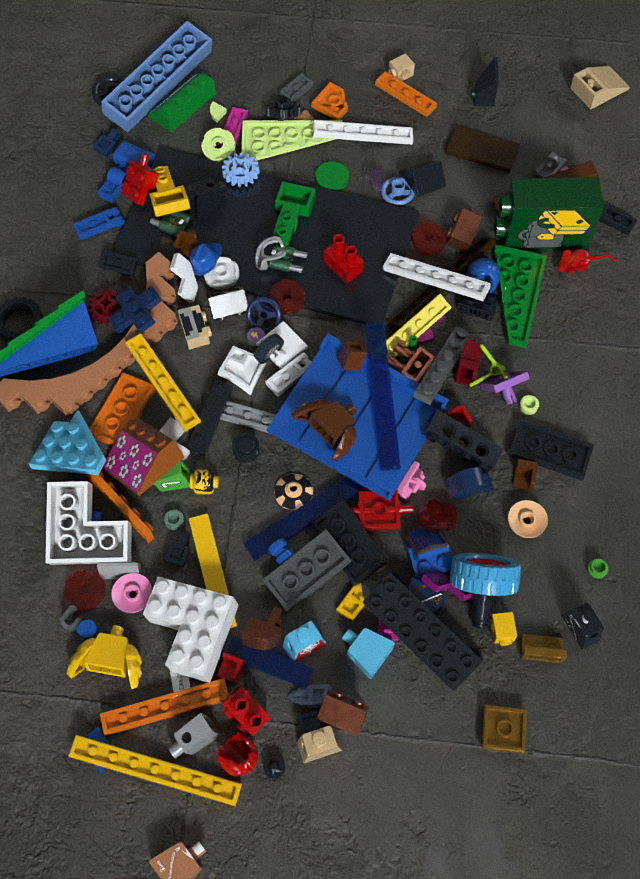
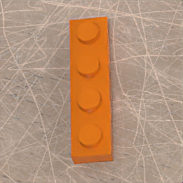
M386 71L375 80V86L425 117H428L437 108V102Z

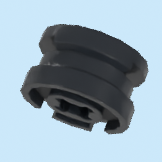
M241 433L232 442L233 454L238 461L250 463L257 459L260 448L258 439L253 434Z

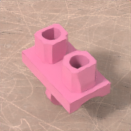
M416 461L410 466L396 489L401 499L406 501L412 492L416 493L417 490H424L426 488V484L423 482L425 476L419 468L420 464Z

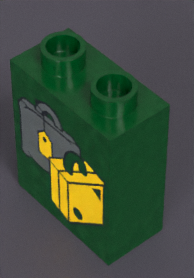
M599 177L511 179L508 194H500L499 196L500 216H495L494 218L495 238L503 237V246L524 251L588 250L604 208Z

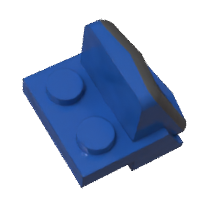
M418 526L407 534L406 540L403 543L415 579H422L424 574L431 572L443 573L451 570V549L441 530L439 531L436 527Z

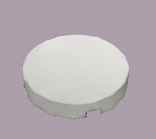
M219 257L213 270L205 274L204 278L206 283L214 289H229L239 279V268L236 262L234 263L230 258Z

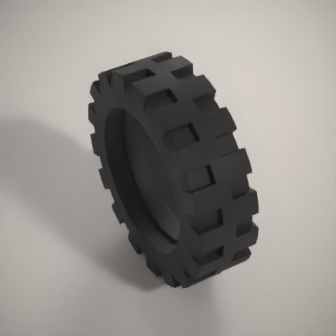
M13 297L12 300L7 299L4 304L1 303L0 338L8 343L33 328V325L44 317L38 304H35L32 299L28 300L26 297ZM28 311L33 314L31 324L21 331H10L4 327L7 317L14 312Z

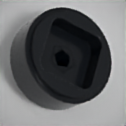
M271 756L265 761L264 772L266 776L270 779H279L284 775L285 763L280 757Z

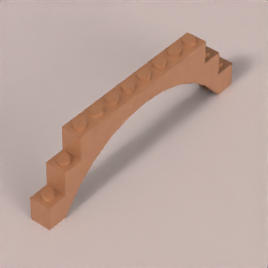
M160 252L145 262L146 289L152 286L162 298L159 304L148 311L156 323L142 333L150 346L160 341L163 335L173 330L178 323L176 314L168 307L177 298L175 289L167 283V281L174 277L175 273L170 270L171 262ZM133 324L126 336L109 353L93 364L74 373L52 379L32 381L4 378L0 381V404L10 412L18 408L22 401H25L37 414H40L53 403L68 417L70 414L75 413L84 402L89 401L93 394L103 389L113 377H117L126 366L134 363L135 358L125 342L140 334L139 330Z

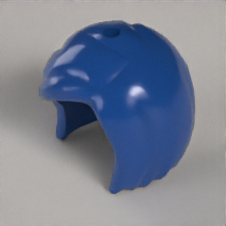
M479 258L469 265L467 276L489 281L491 283L489 293H492L499 284L500 270L493 260Z

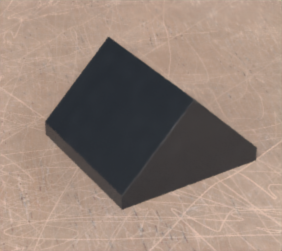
M427 161L399 172L417 197L446 186L441 161Z

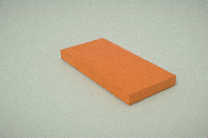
M122 372L89 428L93 437L96 440L113 446L122 428L130 420L136 417L140 418L156 390L155 387L147 381Z

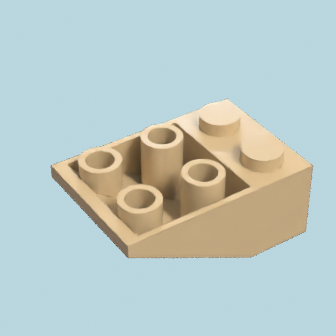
M610 66L587 67L574 74L570 89L591 110L629 90L630 87Z

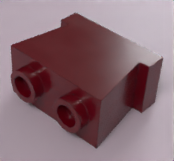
M476 340L465 341L455 383L469 386L470 383L475 381L483 351L480 345H484V343Z

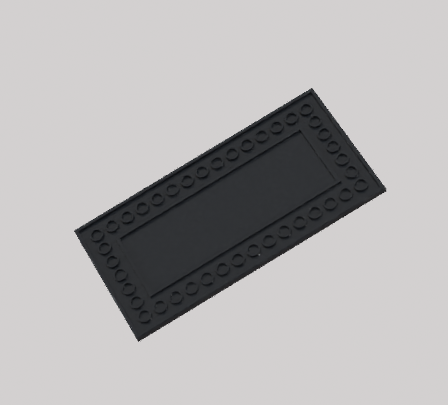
M160 148L151 169H155L158 166H168L174 186L184 185L187 197L188 185L209 177L217 184L223 182L227 187V191L221 194L220 205L200 219H197L189 210L180 211L189 216V221L179 224L180 220L168 214L159 217L155 216L149 193L157 192L156 186L154 190L148 189L144 206L134 203L112 252L136 258L139 260L138 265L146 267L145 262L158 252L172 262L173 256L176 254L174 243L177 236L151 224L150 219L155 218L168 224L171 223V219H174L177 223L175 227L180 228L181 231L197 235L198 245L203 243L206 245L209 243H219L223 249L220 257H228L231 261L236 262L240 274L238 281L231 288L242 286L246 294L269 297L280 303L382 329L399 278L397 274L384 271L383 265L390 253L402 257L406 256L419 217V211L261 172L257 174V179H253V184L248 182L247 186L241 184V187H238V184L232 186L231 181L227 183L226 178H223L222 166L224 163ZM282 181L316 189L315 202L310 217L299 215L296 232L292 235L289 246H285L307 252L306 259L286 255L289 260L288 263L303 267L301 273L270 267V261H267L269 265L267 270H259L255 264L257 247L263 240L272 237L281 212L275 210V200ZM337 234H342V237H345L344 243H347L349 246H355L357 254L364 261L363 272L348 283L324 262V250L334 243L333 237ZM272 243L264 248L265 255H273L271 254L272 250H275L276 245L280 244ZM195 275L197 281L206 283L204 275Z

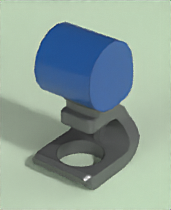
M75 605L69 606L60 618L63 628L70 632L76 630L84 640L96 638L99 634V629L92 620L81 621L80 618H77L74 622L69 623L78 612V608Z

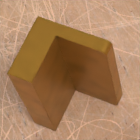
M523 634L521 659L563 663L567 659V650H564V639Z

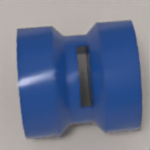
M284 538L275 541L268 548L269 553L276 557V562L279 566L295 554L292 549L287 547L288 543Z

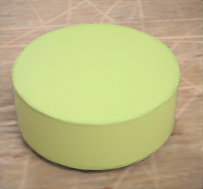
M532 395L522 397L519 404L520 410L527 415L534 414L539 407L538 399Z

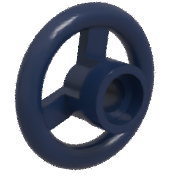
M257 297L249 303L246 317L253 328L258 327L264 332H270L280 324L282 313L279 305L273 299ZM260 302H266L271 304L274 307L275 311L270 305L261 306ZM254 306L257 309L259 316L257 324L254 322L252 318V309ZM262 311H265L267 316H264ZM276 317L272 325L262 327L265 320Z

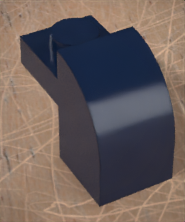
M481 467L462 470L446 479L451 498L465 499L475 492L490 493L494 490L488 472H482Z

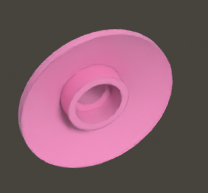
M129 573L123 575L115 582L112 588L113 603L123 612H139L146 607L152 592V586L149 580L141 574ZM131 593H137L135 598H130Z

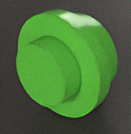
M596 558L589 562L587 569L592 577L600 579L606 576L608 565L604 560Z

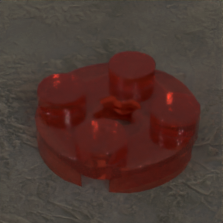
M424 221L412 233L413 247L422 255L439 254L446 246L447 232L437 224ZM426 237H431L433 241H426Z
M282 279L271 288L269 298L277 302L283 315L291 312L294 314L299 312L305 304V290L297 282ZM290 295L291 299L287 298L284 300V296Z
M435 499L428 501V504L422 506L418 511L420 526L430 532H440V529L446 528V531L451 530L457 524V507L441 503Z
M81 569L75 571L67 578L64 596L70 605H75L79 611H86L95 608L101 603L102 599L106 596V586L102 577L97 572ZM90 586V589L88 590V593L80 594V592L82 591L81 587Z

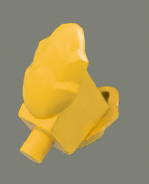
M114 625L110 634L99 633L96 638H90L77 647L76 653L70 658L66 674L73 678L86 668L87 671L126 678L128 671L131 689H134L138 686L142 675V659L136 647L129 644L128 638L122 637L124 628Z

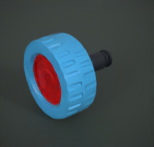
M460 553L453 556L450 575L451 585L457 589L475 593L474 620L472 622L474 627L481 629L488 627L491 596H506L517 593L520 584L521 565L518 561L511 558L492 554Z

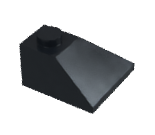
M498 57L493 58L477 79L475 88H472L471 98L474 99V106H494L499 83Z

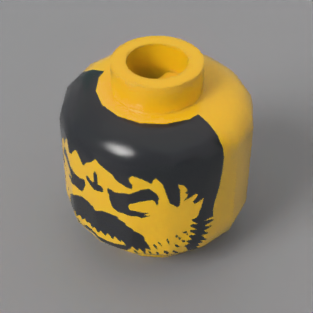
M196 469L194 474L190 475V489H193L196 494L210 495L219 486V477L215 476L212 469Z

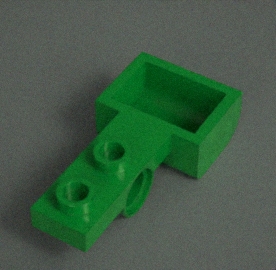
M282 181L275 200V210L281 212L272 236L280 237L284 246H289L291 237L296 232L299 215L310 217L316 197L315 188Z

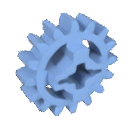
M241 152L237 156L234 153V157L228 156V161H223V178H226L227 183L231 181L232 186L238 184V187H241V184L247 186L248 182L253 184V179L258 178V161H255V157L250 158V154L243 156V152Z

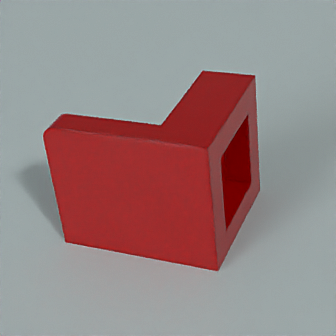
M464 405L446 412V415L471 428L472 418Z
M224 653L222 656L223 663L217 678H224L225 681L237 685L245 667L244 661Z

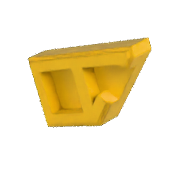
M361 583L351 588L336 609V611L354 622L365 606L363 604L364 597Z

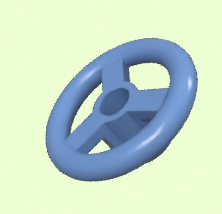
M403 177L389 178L381 187L383 199L392 205L407 204L415 195ZM392 183V193L387 195L386 188ZM405 184L409 187L410 190H405ZM396 196H408L403 200H394Z

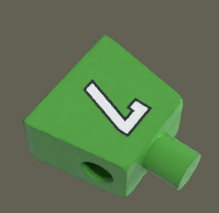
M180 460L153 485L162 492L189 488L190 469L183 460Z

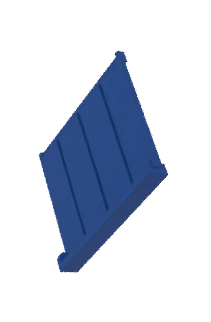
M327 334L320 343L319 352L268 426L267 432L390 501L426 441V436L421 433L430 415L437 409L445 413L449 399L437 393L431 405H428L413 397L420 383L369 355H366L359 371L343 370L337 359L343 341ZM316 399H324L331 403L337 401L343 407H346L348 404L354 405L357 411L353 415L355 419L353 426L356 428V440L347 455L338 461H333V454L338 444L332 449L308 424V421L293 420L291 413L302 404Z

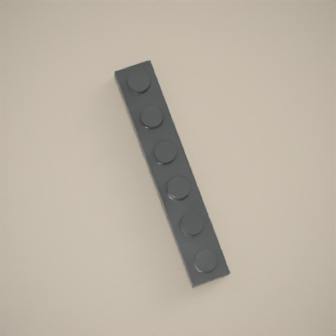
M457 326L454 328L416 389L413 397L431 405L463 352L465 341L470 340L471 333Z

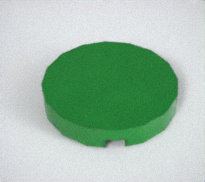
M325 162L316 170V184L322 188L340 191L348 184V169L339 162Z

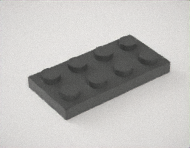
M324 530L265 577L263 581L284 609L289 612L352 561L330 533Z

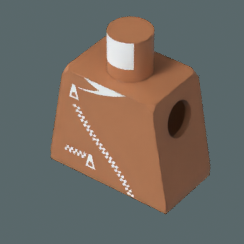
M199 841L189 849L182 842H179L148 862L161 879H194L202 870L196 860L206 850Z

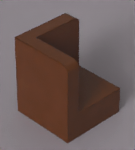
M180 230L174 243L175 253H179L185 259L190 260L191 251L199 246L197 235Z
M344 340L337 359L343 370L359 371L366 358L367 351L361 341Z
M518 459L515 467L513 488L532 491L536 480L537 462Z

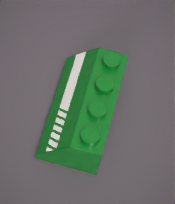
M203 72L191 76L147 113V116L170 133L173 132L216 95L214 80Z

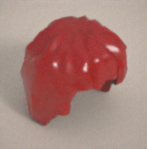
M237 732L224 741L216 751L215 757L228 774L243 776L256 767L258 751L255 744L247 736Z

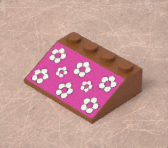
M136 417L122 428L102 468L140 496L182 460L184 455L173 439Z

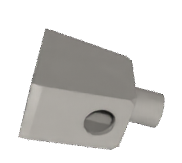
M200 713L174 734L177 741L169 746L168 749L174 758H177L183 752L193 755L221 736L211 718Z

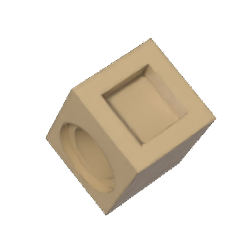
M405 53L389 61L388 73L404 81L414 75L415 63Z

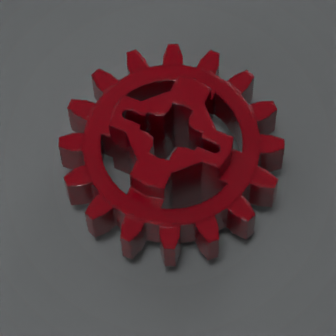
M107 288L106 292L100 289V294L94 292L95 298H89L90 303L87 304L89 315L93 321L97 320L99 325L105 322V325L108 326L110 322L108 318L122 308L115 298L120 293H117L116 289L110 292L109 288Z

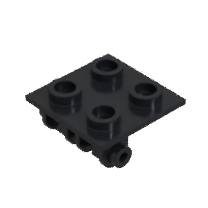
M488 292L484 301L462 295L457 310L469 315L472 309L471 316H473L474 310H478L477 318L481 311V319L492 320L500 296L493 292Z

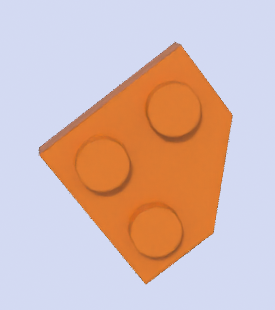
M329 82L311 102V107L334 120H340L348 112L344 89Z

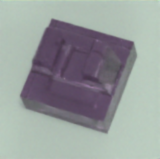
M375 167L374 171L366 173L365 179H369L368 186H373L375 191H381L386 177L382 167Z

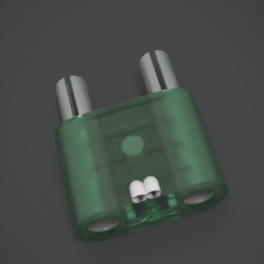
M180 211L165 215L161 221L151 218L150 223L158 226L159 230L177 237L179 231H184L190 222L191 215Z
M275 244L271 255L282 251L280 244ZM285 246V257L269 261V268L301 273L303 267L293 265L295 256L306 259L308 254L307 252L298 251L295 247Z

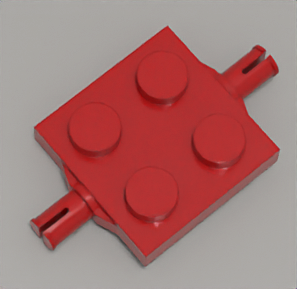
M398 490L395 491L390 501L373 491H359V503L357 507H351L355 515H358L366 531L400 530L401 513H413V505H401L398 499Z

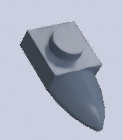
M329 684L304 686L288 695V698L297 704L307 705L309 709L321 708L325 695L332 688Z

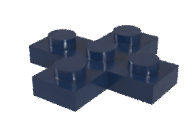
M129 286L115 297L122 308L108 318V320L118 333H121L133 323L142 334L156 323L148 311L159 304L162 298L152 286L138 296Z

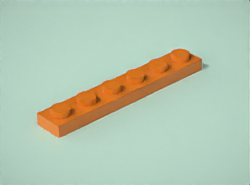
M101 471L99 475L85 474L124 518L132 523V526L147 543L154 539L152 534L154 529L147 521L144 523L141 521L139 512L135 508H129L127 499L122 494L120 496L117 495L115 492L116 488L110 481L105 482Z
M219 679L100 713L104 735L108 736L222 703L229 696L225 679Z

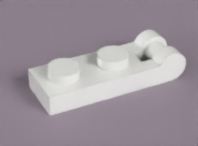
M305 353L300 354L266 380V385L279 397L300 380L312 361L308 359L309 357Z

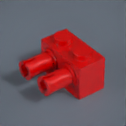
M337 234L333 237L334 243L324 250V262L348 283L363 272L364 261L357 254V248L344 243L345 237H342V234Z
M238 686L220 703L224 707L221 711L228 719L234 718L237 721L238 725L236 727L243 735L248 733L250 736H254L271 718L243 686Z

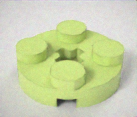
M214 128L205 134L201 147L209 160L223 162L228 160V156L232 157L236 152L234 137L228 130ZM217 142H219L220 144L223 143V145L219 149L214 148L216 147Z

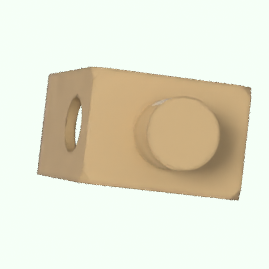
M332 726L305 733L297 741L303 763L342 751L336 729Z

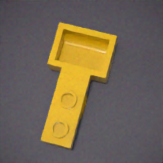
M158 166L153 169L159 173L156 182L157 192L149 193L155 216L159 217L190 209L184 185L174 186L168 166Z

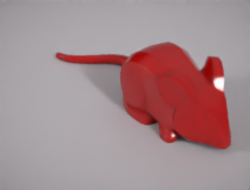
M577 249L573 252L565 250L558 264V271L568 270V274H571L575 269L577 271L588 269V262H591V260L609 257L613 261H619V259H615L610 254L589 255L584 249Z

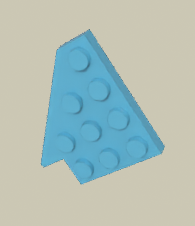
M77 410L70 422L54 421L30 460L29 466L31 469L99 475L106 459L83 416Z

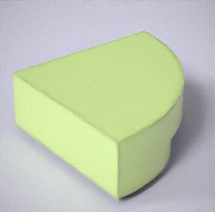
M214 101L210 106L212 119L217 123L227 113L225 107Z

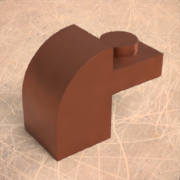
M274 607L267 622L250 617L242 633V645L256 650H268L275 647L281 640V627L284 621L281 618L282 609Z

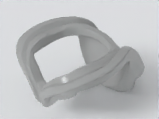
M272 236L266 238L257 247L255 264L259 270L268 269L267 261L286 256L285 246L280 237ZM280 243L282 251L271 256L265 255L264 248L267 245Z

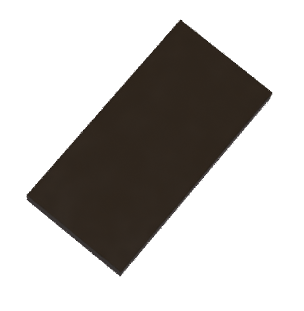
M456 125L446 149V154L510 173L520 144Z

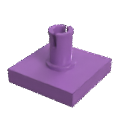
M510 370L505 372L508 379L498 375L480 383L483 391L493 393L502 391L505 404H511L517 401L512 386L530 378L526 371Z

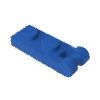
M114 207L73 223V227L81 241L113 227H121L125 224V220L120 216L119 209Z

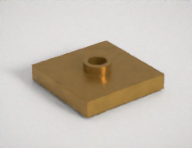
M485 704L481 749L525 754L527 709Z

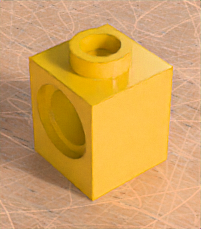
M513 612L492 614L490 625L494 644L500 643L501 646L511 645L517 638Z

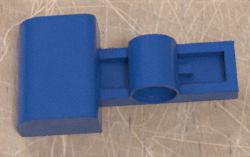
M126 141L122 142L113 153L114 165L117 168H110L107 174V181L97 191L98 197L113 203L122 191V184L125 180L130 160L140 162L142 153L148 154L147 166L151 168L156 155Z

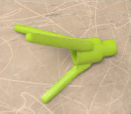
M481 344L480 347L491 361L492 366L488 374L470 383V387L493 375H502L504 379H508V376L505 374V367L498 364L486 347Z

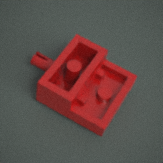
M142 153L140 162L130 160L121 191L130 200L143 206L148 189H155L159 173L147 166L149 155Z

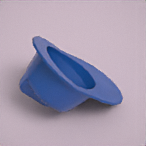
M203 243L191 251L190 261L195 275H205L213 270L223 250L219 243H209L207 245Z

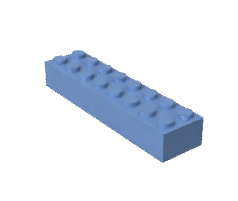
M186 21L101 101L102 113L126 132H129L211 53L212 39Z

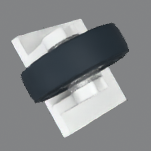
M283 321L256 343L258 347L254 352V358L260 364L272 360L282 369L306 350L308 345Z

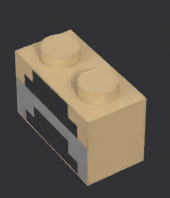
M199 305L178 310L189 350L210 344L209 337L212 334L210 327L205 325L207 321L205 311H201Z

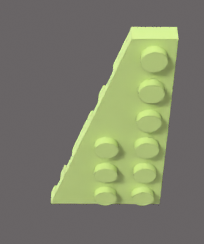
M243 120L242 125L243 156L250 154V158L255 157V161L335 139L313 137L314 120ZM322 120V121L342 122V120Z

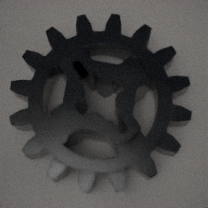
M289 99L275 100L274 103L267 104L266 115L278 119V121L293 120L294 117L301 116L302 106L291 102Z

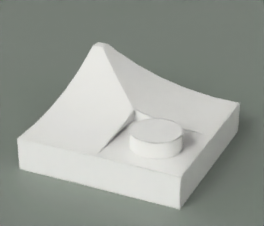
M233 346L221 365L218 376L231 381L251 395L266 363L260 364L254 358V354Z

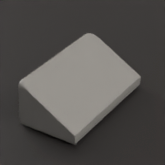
M138 562L97 563L101 579H119L129 573L141 574V564Z

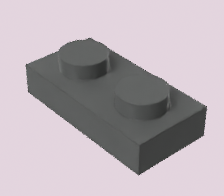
M301 73L279 91V96L283 99H289L294 103L311 89L314 83Z

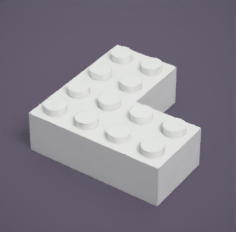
M88 481L47 482L45 563L50 565L97 564L98 562H131L132 523L129 521H92L93 485Z
M157 577L143 615L151 623L178 630L165 665L174 673L210 683L236 614L238 603L234 597Z

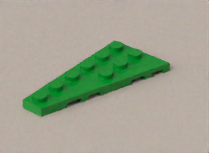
M495 244L494 254L496 264L500 270L499 288L508 345L526 348L547 255Z

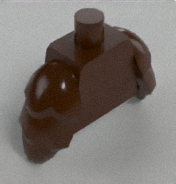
M316 399L302 404L291 413L293 420L308 421V424L332 449L338 444L333 454V461H338L347 455L350 448L355 444L356 428L353 426L355 422L353 415L357 411L352 404L343 407L337 401L331 403L328 400Z

